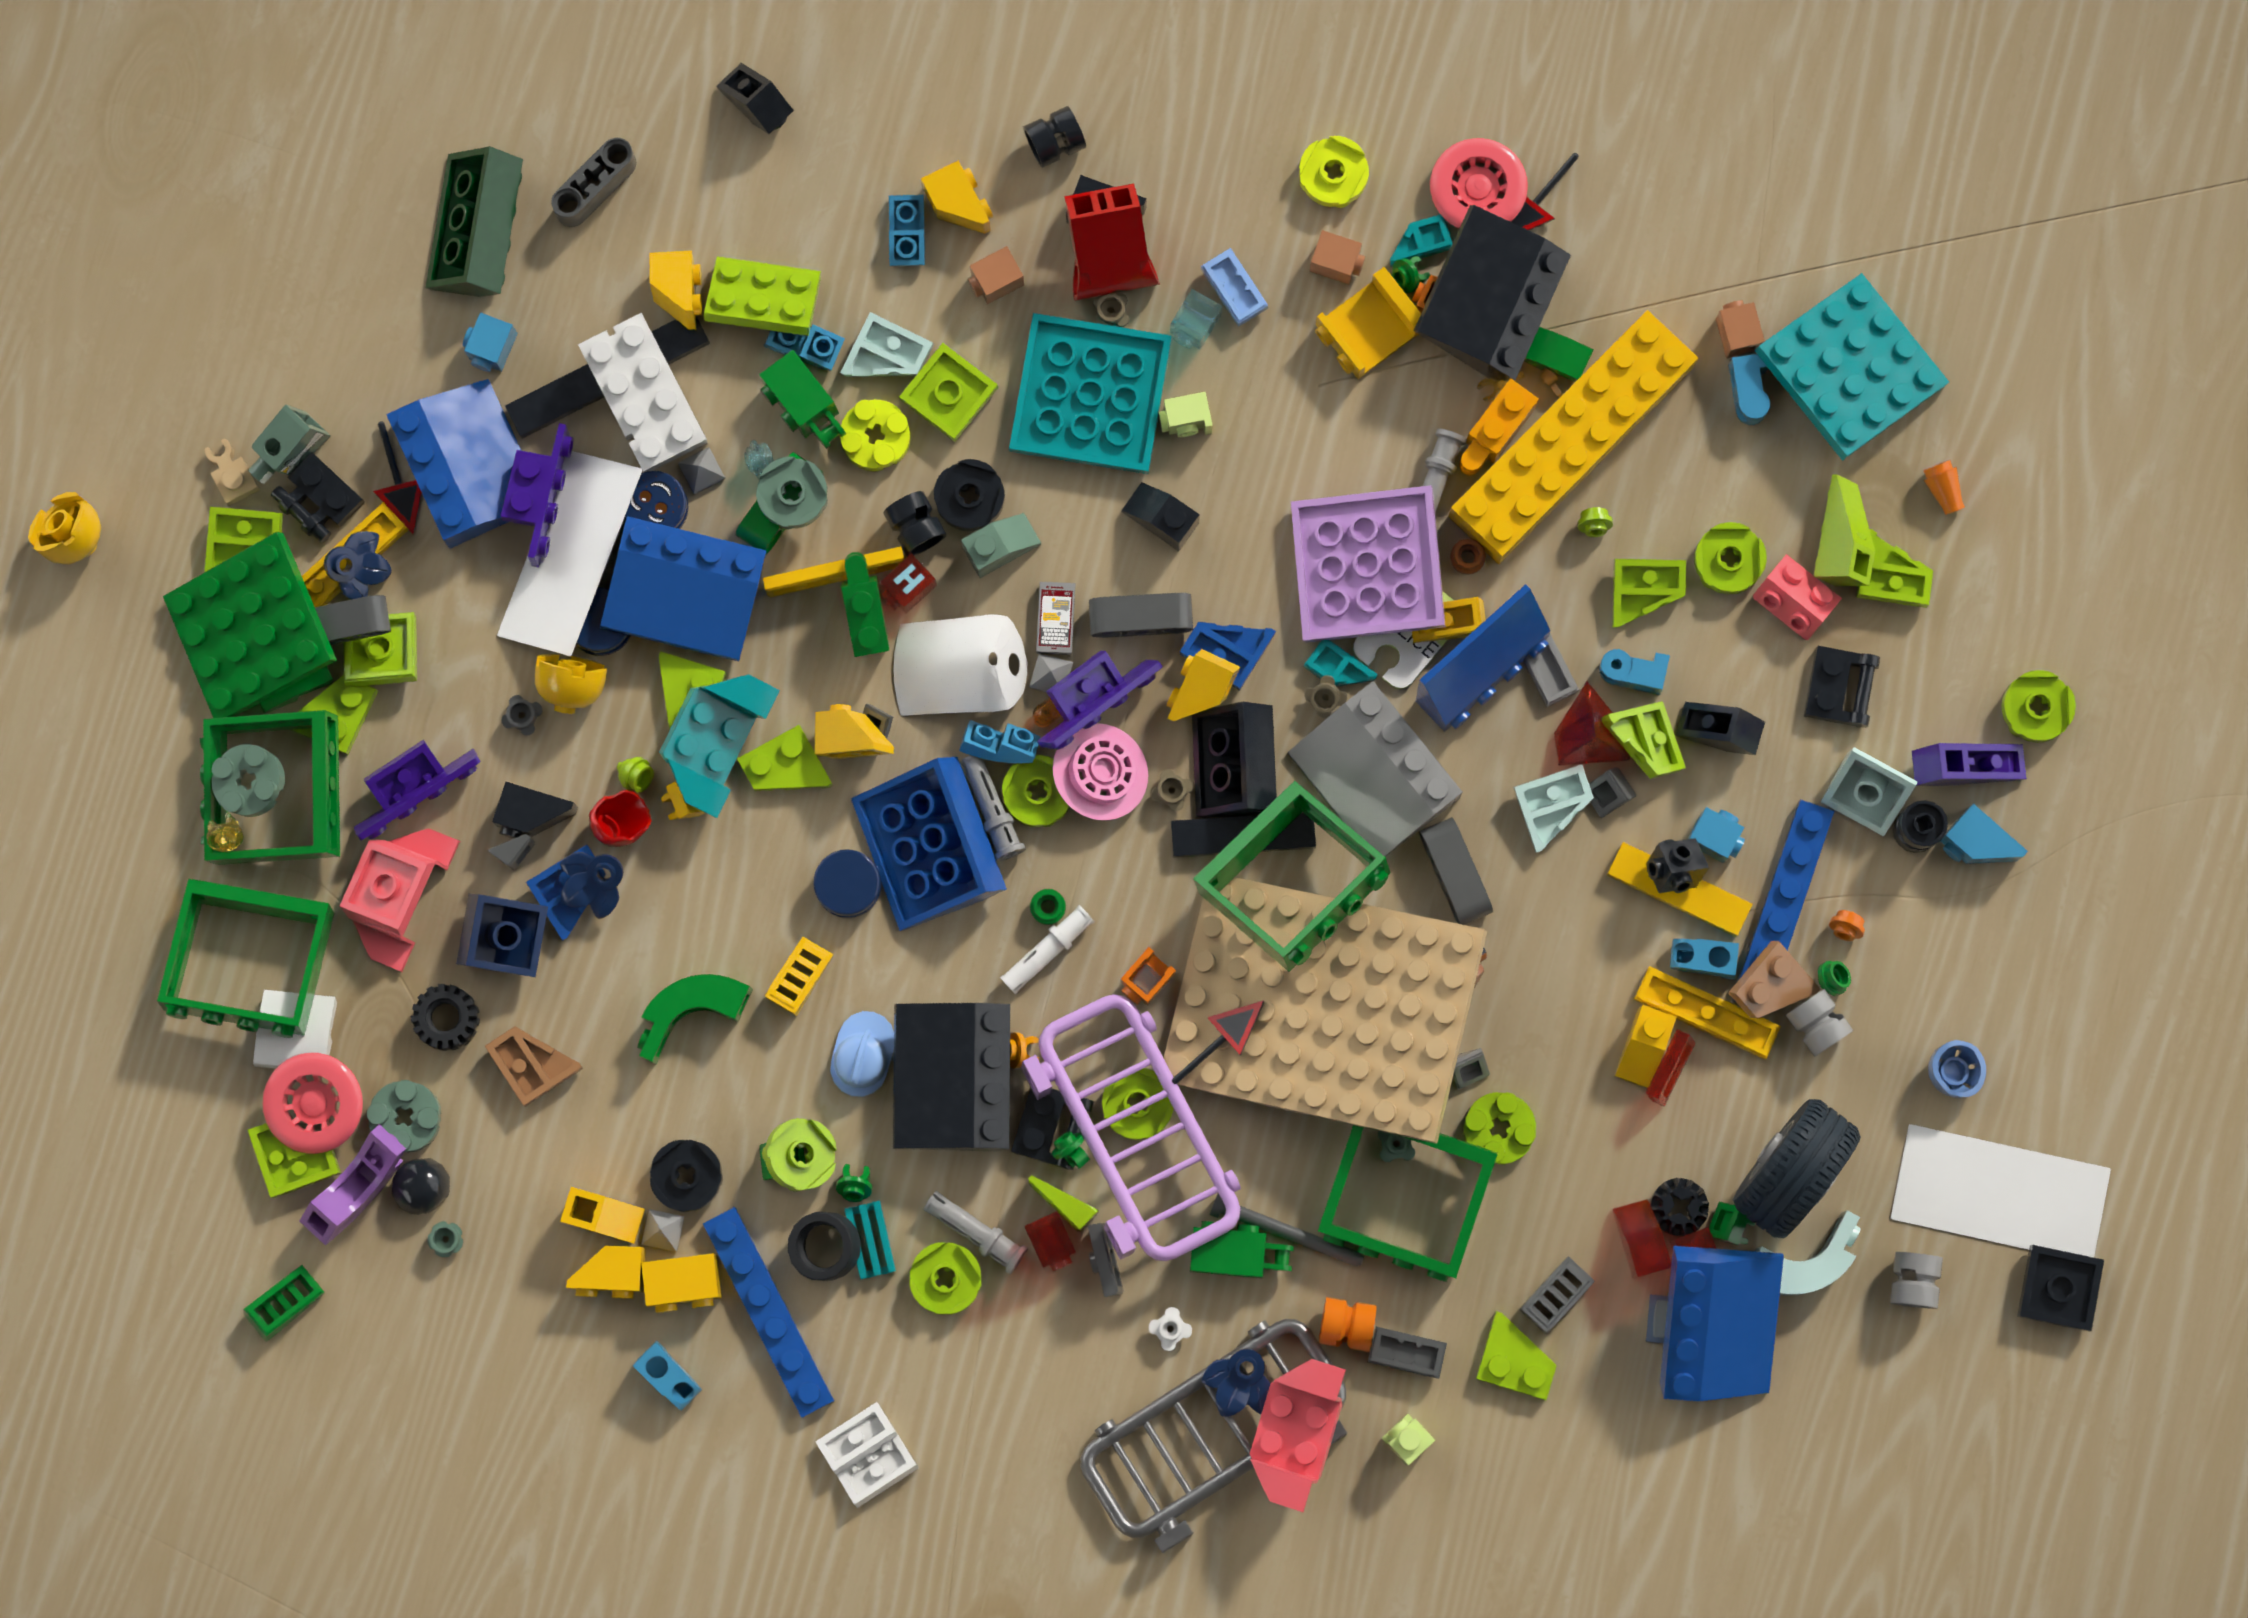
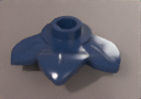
M362 531L351 534L344 546L333 548L324 559V568L327 575L332 580L338 581L342 594L350 600L367 597L368 585L382 583L392 573L388 561L375 553L379 541V534L375 532ZM345 558L347 561L346 568L343 571H341L339 565L341 560Z
M576 852L560 862L562 870L570 876L562 888L561 902L569 907H585L590 905L598 919L608 916L619 901L617 886L621 882L624 873L620 861L614 856L607 854L593 857L584 852ZM605 868L609 870L611 877H601L599 869Z
M1249 1348L1236 1351L1230 1359H1217L1208 1365L1202 1377V1383L1209 1387L1217 1388L1216 1405L1222 1417L1235 1415L1243 1410L1246 1405L1250 1406L1257 1413L1262 1414L1270 1387V1382L1263 1375L1265 1365L1262 1356L1257 1351ZM1245 1361L1251 1362L1254 1366L1253 1370L1248 1374L1242 1373L1239 1369L1241 1363Z

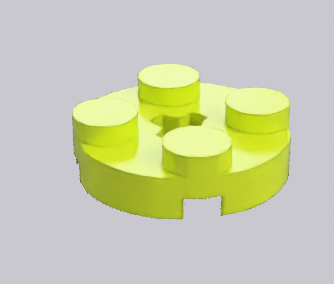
M1329 136V139L1313 142L1307 147L1301 157L1299 166L1300 186L1310 199L1320 205L1337 208L1348 206L1350 202L1356 200L1363 193L1368 182L1369 166L1363 150L1357 143L1342 136ZM1334 164H1339L1341 166L1340 173L1343 176L1341 178L1335 177L1334 180L1328 178V173L1324 170L1325 167L1332 168Z
M877 399L861 400L847 412L841 423L842 428L846 432L845 436H840L842 448L849 460L861 469L868 471L884 470L883 468L900 462L909 449L911 435L907 418L897 406L890 402ZM875 427H880L881 433L885 435V438L883 440L877 439L875 444L869 443L870 438L866 432L869 429L873 430Z

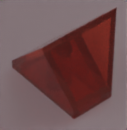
M1588 681L1554 733L1558 766L1630 761V755L1602 723L1601 718L1613 712Z

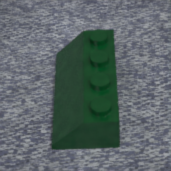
M490 146L448 154L426 289L477 297L501 294V288L505 281L504 270L507 253L511 246L512 223L516 215L518 187L522 180V158Z

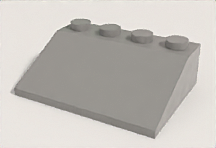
M1374 681L1345 702L1288 751L1289 756L1337 816L1385 857L1460 799L1463 793Z

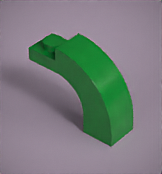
M713 974L694 975L670 984L651 1000L641 1016L645 1021L652 1023L653 1026L651 1030L646 1028L641 1035L637 1048L641 1049L639 1056L644 1060L657 1064L672 1029L679 1020L690 1013L711 1011L739 1022L753 989L749 985L735 979Z

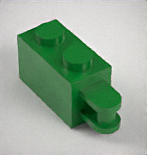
M791 350L759 374L764 384L760 391L772 406L778 403L783 409L784 413L780 416L792 432L798 429L805 438L813 433L826 449L831 446L829 442L837 436L843 437L846 435L842 426L835 419L839 412L834 401L794 350ZM829 421L830 425L820 431L819 428Z
M852 552L845 559L847 581L841 582V589L854 657L890 651L877 576L869 577L864 555L860 552Z
M1201 1221V1227H1194L1193 1233L1215 1222ZM1238 1224L1237 1231L1230 1230L1192 1250L1190 1272L1261 1279L1263 1277V1269L1292 1272V1266L1289 1265L1290 1252H1294V1246L1266 1243V1233H1259V1226ZM1265 1249L1275 1250L1274 1264L1264 1263Z

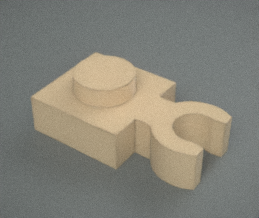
M224 438L221 440L225 447L223 455L214 456L209 447L205 448V455L211 463L219 467V469L210 474L228 506H231L259 491L260 488L248 471L249 467L245 460L240 457L233 461L234 448Z

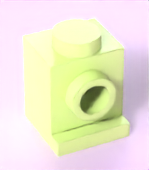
M1206 391L1165 399L1164 411H1159L1162 433L1169 431V435L1177 433L1178 437H1189L1197 434L1198 429L1204 428L1205 435L1212 434L1213 425Z
M1409 1414L1403 1417L1382 1437V1440L1405 1465H1410L1435 1441L1426 1429Z

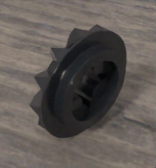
M1684 1178L1670 1179L1662 1183L1653 1194L1651 1200L1652 1217L1655 1223L1668 1234L1675 1236L1692 1234L1700 1229L1708 1217L1709 1202L1704 1189L1692 1180ZM1671 1193L1680 1201L1692 1197L1693 1200L1686 1207L1690 1220L1681 1213L1673 1214L1670 1217L1667 1215L1675 1206L1670 1195Z

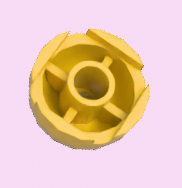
M66 492L50 500L54 506L47 512L41 509L35 516L30 526L28 540L34 546L33 549L49 561L58 564H72L83 560L95 551L100 538L101 523L96 510L76 492Z
M542 654L537 656L535 685L538 694L545 701L554 704L555 711L574 714L576 708L588 707L596 702L602 694L607 668H604L605 665L576 656H571V660H559L560 654Z

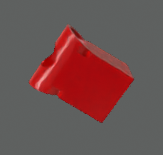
M1134 183L1064 196L1075 255L1073 268V297L1075 301L1107 295L1117 290L1127 291L1160 285L1156 270L1147 252L1141 206Z

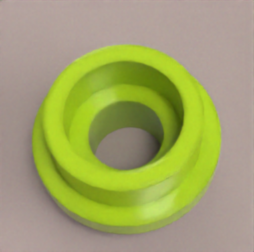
M1588 508L1580 513V519L1577 522L1578 530L1589 537H1600L1613 527V519L1605 508Z

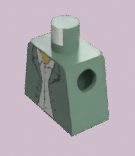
M285 404L252 444V449L260 457L248 471L262 484H265L276 471L290 475L331 435L306 411Z

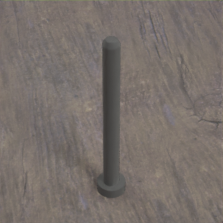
M1217 1193L1209 1214L1216 1218L1220 1214H1226V1207L1219 1193ZM1240 1206L1238 1221L1259 1226L1261 1230L1354 1266H1361L1364 1256L1362 1253L1345 1246L1332 1244L1323 1240L1322 1237Z

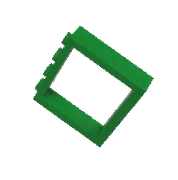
M326 710L203 719V738L199 739L204 753V764L200 768V780L204 785V800L200 804V813L204 820V835L201 837L200 843L204 845V861L217 865L340 857L338 715ZM312 728L313 845L228 851V811L216 800L212 789V765L216 759L222 757L227 752V734Z
M1294 781L1206 865L1193 880L1199 894L1290 972L1296 965L1306 962L1312 953V949L1322 940L1329 939L1335 933L1338 924L1347 915L1355 914L1362 906L1363 900L1373 890H1379L1386 883L1391 872L1385 856ZM1303 812L1367 867L1283 948L1224 897L1220 891Z
M188 878L157 1002L166 1011V1015L177 1019H187V1016L191 1015L201 1017L202 1022L221 1026L224 1021L236 1023L237 1028L250 1032H257L258 1028L272 1030V1034L283 1038H293V1034L305 1036L335 913L330 904L325 902ZM202 904L316 924L293 1018L178 998Z
M1353 1125L1318 1228V1232L1325 1234L1323 1240L1344 1247L1345 1241L1359 1245L1357 1252L1374 1258H1378L1380 1253L1394 1257L1392 1264L1405 1269L1413 1270L1414 1265L1428 1269L1427 1276L1447 1282L1449 1277L1456 1279L1498 1152L1439 1133L1437 1144L1404 1137L1483 1164L1450 1263H1446L1332 1224L1364 1127Z

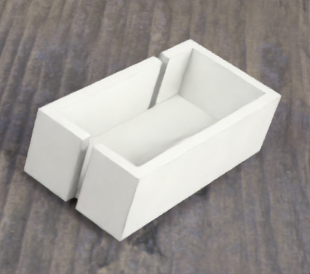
M642 313L614 326L613 329L616 334L609 336L606 330L578 344L626 439L629 440L634 437L635 440L629 442V445L643 472L654 471L708 443Z

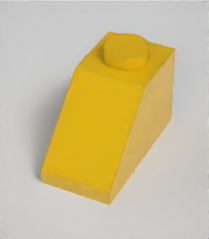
M835 704L830 705V711L815 712V755L832 759L894 754V746L865 714L851 711L850 705Z
M1645 1005L1640 1006L1637 1009L1615 1077L1649 1088L1666 1050L1677 1017Z

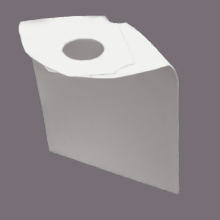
M990 614L900 624L893 665L894 686L900 715L995 712L1012 708L1024 692L1028 667L1023 642L1013 622L1007 616ZM991 652L996 653V665H991L989 663V655L991 654ZM1012 653L1017 656L1019 661V671L1016 676L1009 669V657Z

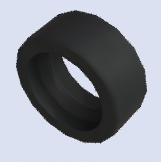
M814 1212L806 1215L794 1225L788 1237V1254L791 1264L801 1275L811 1280L833 1281L844 1277L855 1267L860 1256L861 1240L856 1227L848 1218L838 1213ZM820 1225H830L837 1229L843 1241V1253L840 1260L828 1268H820L812 1264L805 1250L809 1232L814 1227Z

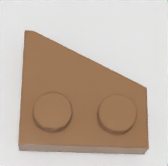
M1771 941L1728 993L1750 1018L1758 1019L1817 994L1821 989L1780 941Z
M516 1026L485 1045V1048L524 1107L583 1069L579 1062Z

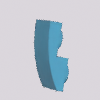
M889 195L890 266L925 265L924 195Z
M812 324L809 336L770 330L764 347L783 355L794 350L802 362L832 371L845 338Z
M970 720L965 729L959 751L996 762L1032 763L1038 748L1037 741L1041 736L1007 723L1002 733L988 725Z

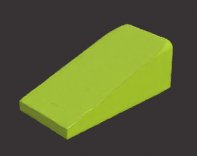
M1032 1175L1028 1178V1184L1077 1232H1081L1099 1213L1094 1207Z

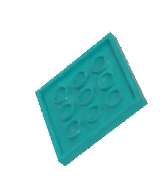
M1863 273L1777 332L1755 350L1757 355L1842 461L1949 383L1948 379Z
M1033 313L1009 452L1149 474L1172 336Z

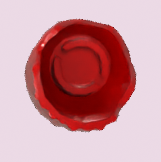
M623 790L612 796H604L597 801L589 813V826L594 837L608 847H624L636 842L648 830L652 819L645 801L633 791Z

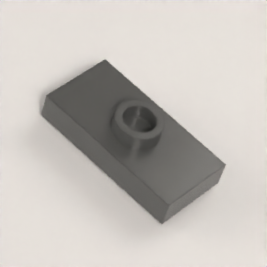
M1105 1223L1089 1225L1088 1230L1094 1251L1089 1253L1090 1264L1094 1274L1099 1273L1104 1297L1123 1294L1124 1289L1114 1247L1104 1230Z
M1376 1326L1368 1363L1439 1379L1447 1343Z

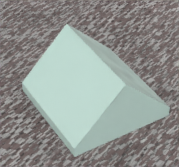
M1853 747L1844 757L1821 803L1884 836L1914 790L1917 781Z

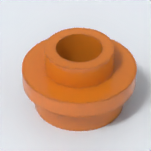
M1839 910L1836 916H1833L1829 922L1834 935L1844 941L1860 939L1865 933V928L1863 927L1864 919L1860 915L1848 910Z

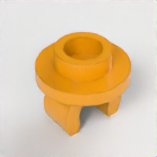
M1019 1032L1010 1034L1011 1068H1021L1022 1062L1030 1058L1026 1052V1047L1030 1044L1039 1043L1037 1037L1030 1036L1024 1038Z

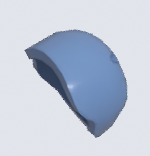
M1954 1040L1934 1051L1929 1060L1928 1075L1935 1088L1942 1094L1955 1098L1970 1097L1976 1094L1984 1084L1986 1063L1976 1046L1968 1042ZM1956 1050H1959L1958 1056L1955 1057ZM1972 1064L1974 1069H1969L1968 1066ZM1963 1083L1968 1084L1970 1088H1967Z

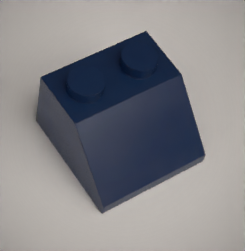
M468 894L456 964L536 977L548 906L481 894Z

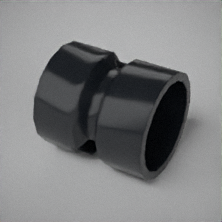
M1069 106L1051 113L1048 121L1040 118L1023 126L1028 144L1041 168L1060 160V154L1063 152L1071 155L1086 148L1081 128ZM1056 133H1060V134H1061V135L1058 136L1057 138H1055V136H1054V134H1056Z
M923 491L913 492L888 506L883 512L891 529L900 532L897 539L907 557L927 551L947 536L938 518L930 516L933 509Z
M1927 800L1916 801L1905 808L1895 819L1893 825L1894 838L1898 845L1908 852H1925L1941 841L1946 834L1948 827L1947 815L1942 807L1935 802Z

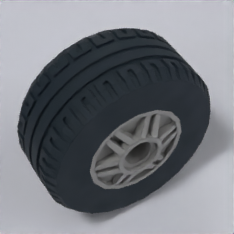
M1819 1099L1807 1100L1781 1131L1772 1137L1758 1156L1756 1164L1734 1195L1733 1202L1736 1209L1743 1215H1747L1746 1218L1753 1223L1756 1222V1225L1762 1230L1766 1229V1232L1772 1237H1787L1812 1208L1819 1203L1837 1179L1838 1174L1860 1141L1861 1136L1858 1128L1851 1122H1847V1119L1841 1114L1837 1115V1111L1831 1107L1828 1108V1105Z

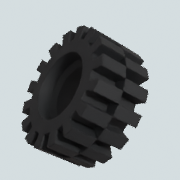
M438 984V987L431 986L427 988V992L425 994L421 993L417 997L419 999L417 1004H413L412 1007L414 1014L411 1016V1022L414 1024L415 1028L413 1030L420 1037V1040L434 1049L447 1051V1049L456 1050L459 1049V1046L468 1044L470 1042L468 1039L471 1036H475L477 1033L475 1030L476 1025L480 1023L478 1018L479 1009L475 1005L474 999L464 990L451 984L450 986ZM442 1004L454 1005L459 1013L457 1025L449 1031L436 1029L432 1022L434 1010Z

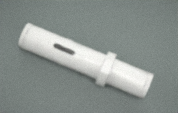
M1078 905L1057 927L1052 925L1048 929L1050 933L1007 973L1000 977L1001 980L1016 995L1028 981L1064 948L1069 950L1073 946L1071 942L1095 921Z

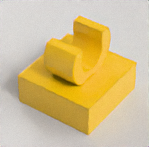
M676 781L666 786L668 793L662 796V803L672 801L675 812L668 815L669 820L699 817L705 814V812L685 803Z

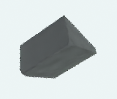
M1618 767L1606 771L1589 783L1594 797L1590 803L1600 818L1605 817L1636 797V793Z
M524 834L490 848L488 851L509 868L516 870L535 845V841L527 834Z

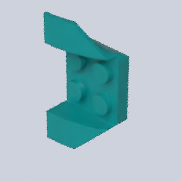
M749 674L708 686L690 688L659 751L665 762L670 765L685 803L718 818L731 789L724 786V783L756 718H767L780 690Z

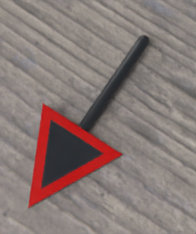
M1573 153L1533 201L1526 197L1521 211L1511 221L1512 223L1530 231L1555 219L1538 205L1578 159L1579 155L1577 153Z
M380 421L378 428L395 485L373 492L413 534L422 492L416 480L405 483L401 482L385 423Z
M1259 1001L1207 1017L1222 1035L1172 1079V1082L1178 1084L1226 1040L1241 1056L1265 1001Z

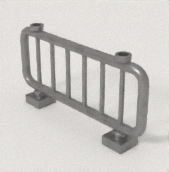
M1283 1319L1271 1326L1268 1325L1266 1320L1259 1323L1248 1331L1251 1339L1220 1358L1230 1359L1236 1351L1244 1348L1253 1349L1258 1352L1266 1347L1284 1375L1289 1372V1369L1274 1348L1272 1342L1284 1334L1292 1333L1300 1339L1312 1359L1333 1365L1312 1331L1303 1322L1296 1319ZM1241 1363L1239 1367L1240 1371L1242 1373L1248 1374ZM1206 1368L1116 1425L1114 1420L1111 1419L1094 1430L1098 1437L1084 1448L1081 1455L1080 1467L1082 1473L1115 1527L1122 1534L1131 1538H1142L1158 1531L1160 1536L1154 1541L1162 1553H1165L1194 1534L1185 1520L1179 1524L1175 1518L1254 1468L1250 1460L1252 1459L1250 1456L1252 1447L1232 1416L1224 1418L1247 1455L1223 1470L1180 1401L1204 1386L1216 1404V1390L1202 1383V1377ZM1343 1381L1338 1397L1342 1398V1408L1346 1401V1387ZM1172 1406L1175 1407L1216 1472V1475L1193 1490L1149 1423V1421ZM1340 1420L1337 1422L1331 1445L1347 1435V1431ZM1141 1426L1145 1428L1186 1493L1162 1510L1118 1442ZM1110 1446H1113L1155 1513L1141 1523H1133L1126 1517L1096 1469L1095 1459L1097 1455Z

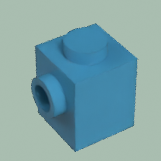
M480 312L474 328L469 327L463 339L464 351L469 360H472V366L486 372H490L492 368L502 372L518 333L513 324Z
M1706 807L1700 814L1688 839L1696 838L1703 853L1724 863L1729 856L1736 858L1742 848L1745 839L1740 837L1744 827L1738 824L1739 819L1733 814L1724 810H1720L1717 813Z

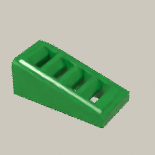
M300 1265L243 1309L244 1315L267 1342L325 1292L305 1267ZM296 1280H299L310 1293L305 1298L293 1284ZM287 1289L298 1303L292 1306L282 1292ZM274 1299L285 1311L281 1316L270 1304ZM262 1309L273 1320L270 1325L260 1316L259 1312Z

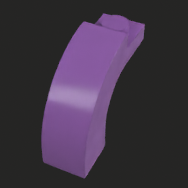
M379 1124L369 1133L358 1154L344 1172L309 1203L299 1222L324 1245H327L353 1222L386 1186L402 1164L401 1156L406 1148L399 1143L394 1135L388 1133Z

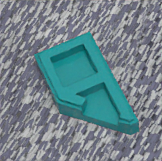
M1436 215L1410 223L1390 258V266L1393 267L1395 261L1402 258L1409 260L1415 256L1425 258L1449 251L1453 243L1445 219L1441 215Z
M1322 640L1303 666L1320 679L1325 675L1332 676L1336 687L1374 681L1378 676L1377 673L1330 640Z

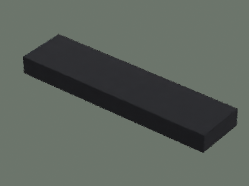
M1302 812L1261 852L1315 849L1314 821ZM1258 815L1171 821L1173 858L1218 855Z

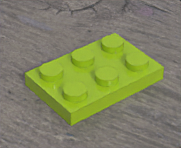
M717 256L705 306L704 321L809 336L821 281V271Z

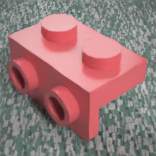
M1787 554L1753 594L1754 600L1804 640H1809L1842 599Z

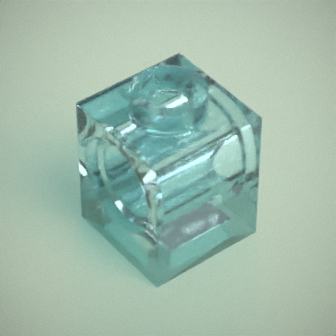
M1191 289L1170 324V333L1174 335L1173 339L1185 348L1191 349L1194 346L1201 350L1222 315V305Z

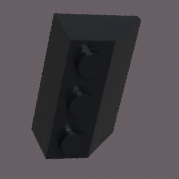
M1243 701L1209 708L1192 715L1196 817L1259 815L1277 798L1273 705Z

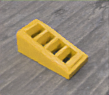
M802 937L764 997L791 1014L798 1016L834 955ZM806 950L820 958L819 964L816 965L802 957L803 951ZM798 962L812 970L813 973L808 977L793 967ZM789 974L806 983L801 989L787 981L786 979ZM782 986L798 995L795 1001L779 992Z

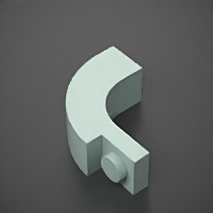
M1848 1210L1841 1212L1825 1245L1811 1259L1792 1261L1784 1258L1780 1295L1792 1296L1814 1292L1840 1278L1856 1258L1855 1255L1844 1250L1846 1245L1851 1247L1857 1239L1861 1228L1856 1225L1860 1217ZM1762 1246L1756 1249V1252L1774 1253Z

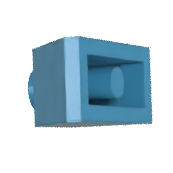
M1972 804L1964 811L1941 840L1945 845L1943 850L1949 857L1957 862L1962 860L1966 864L2015 862L2024 857L2028 852L1975 804Z

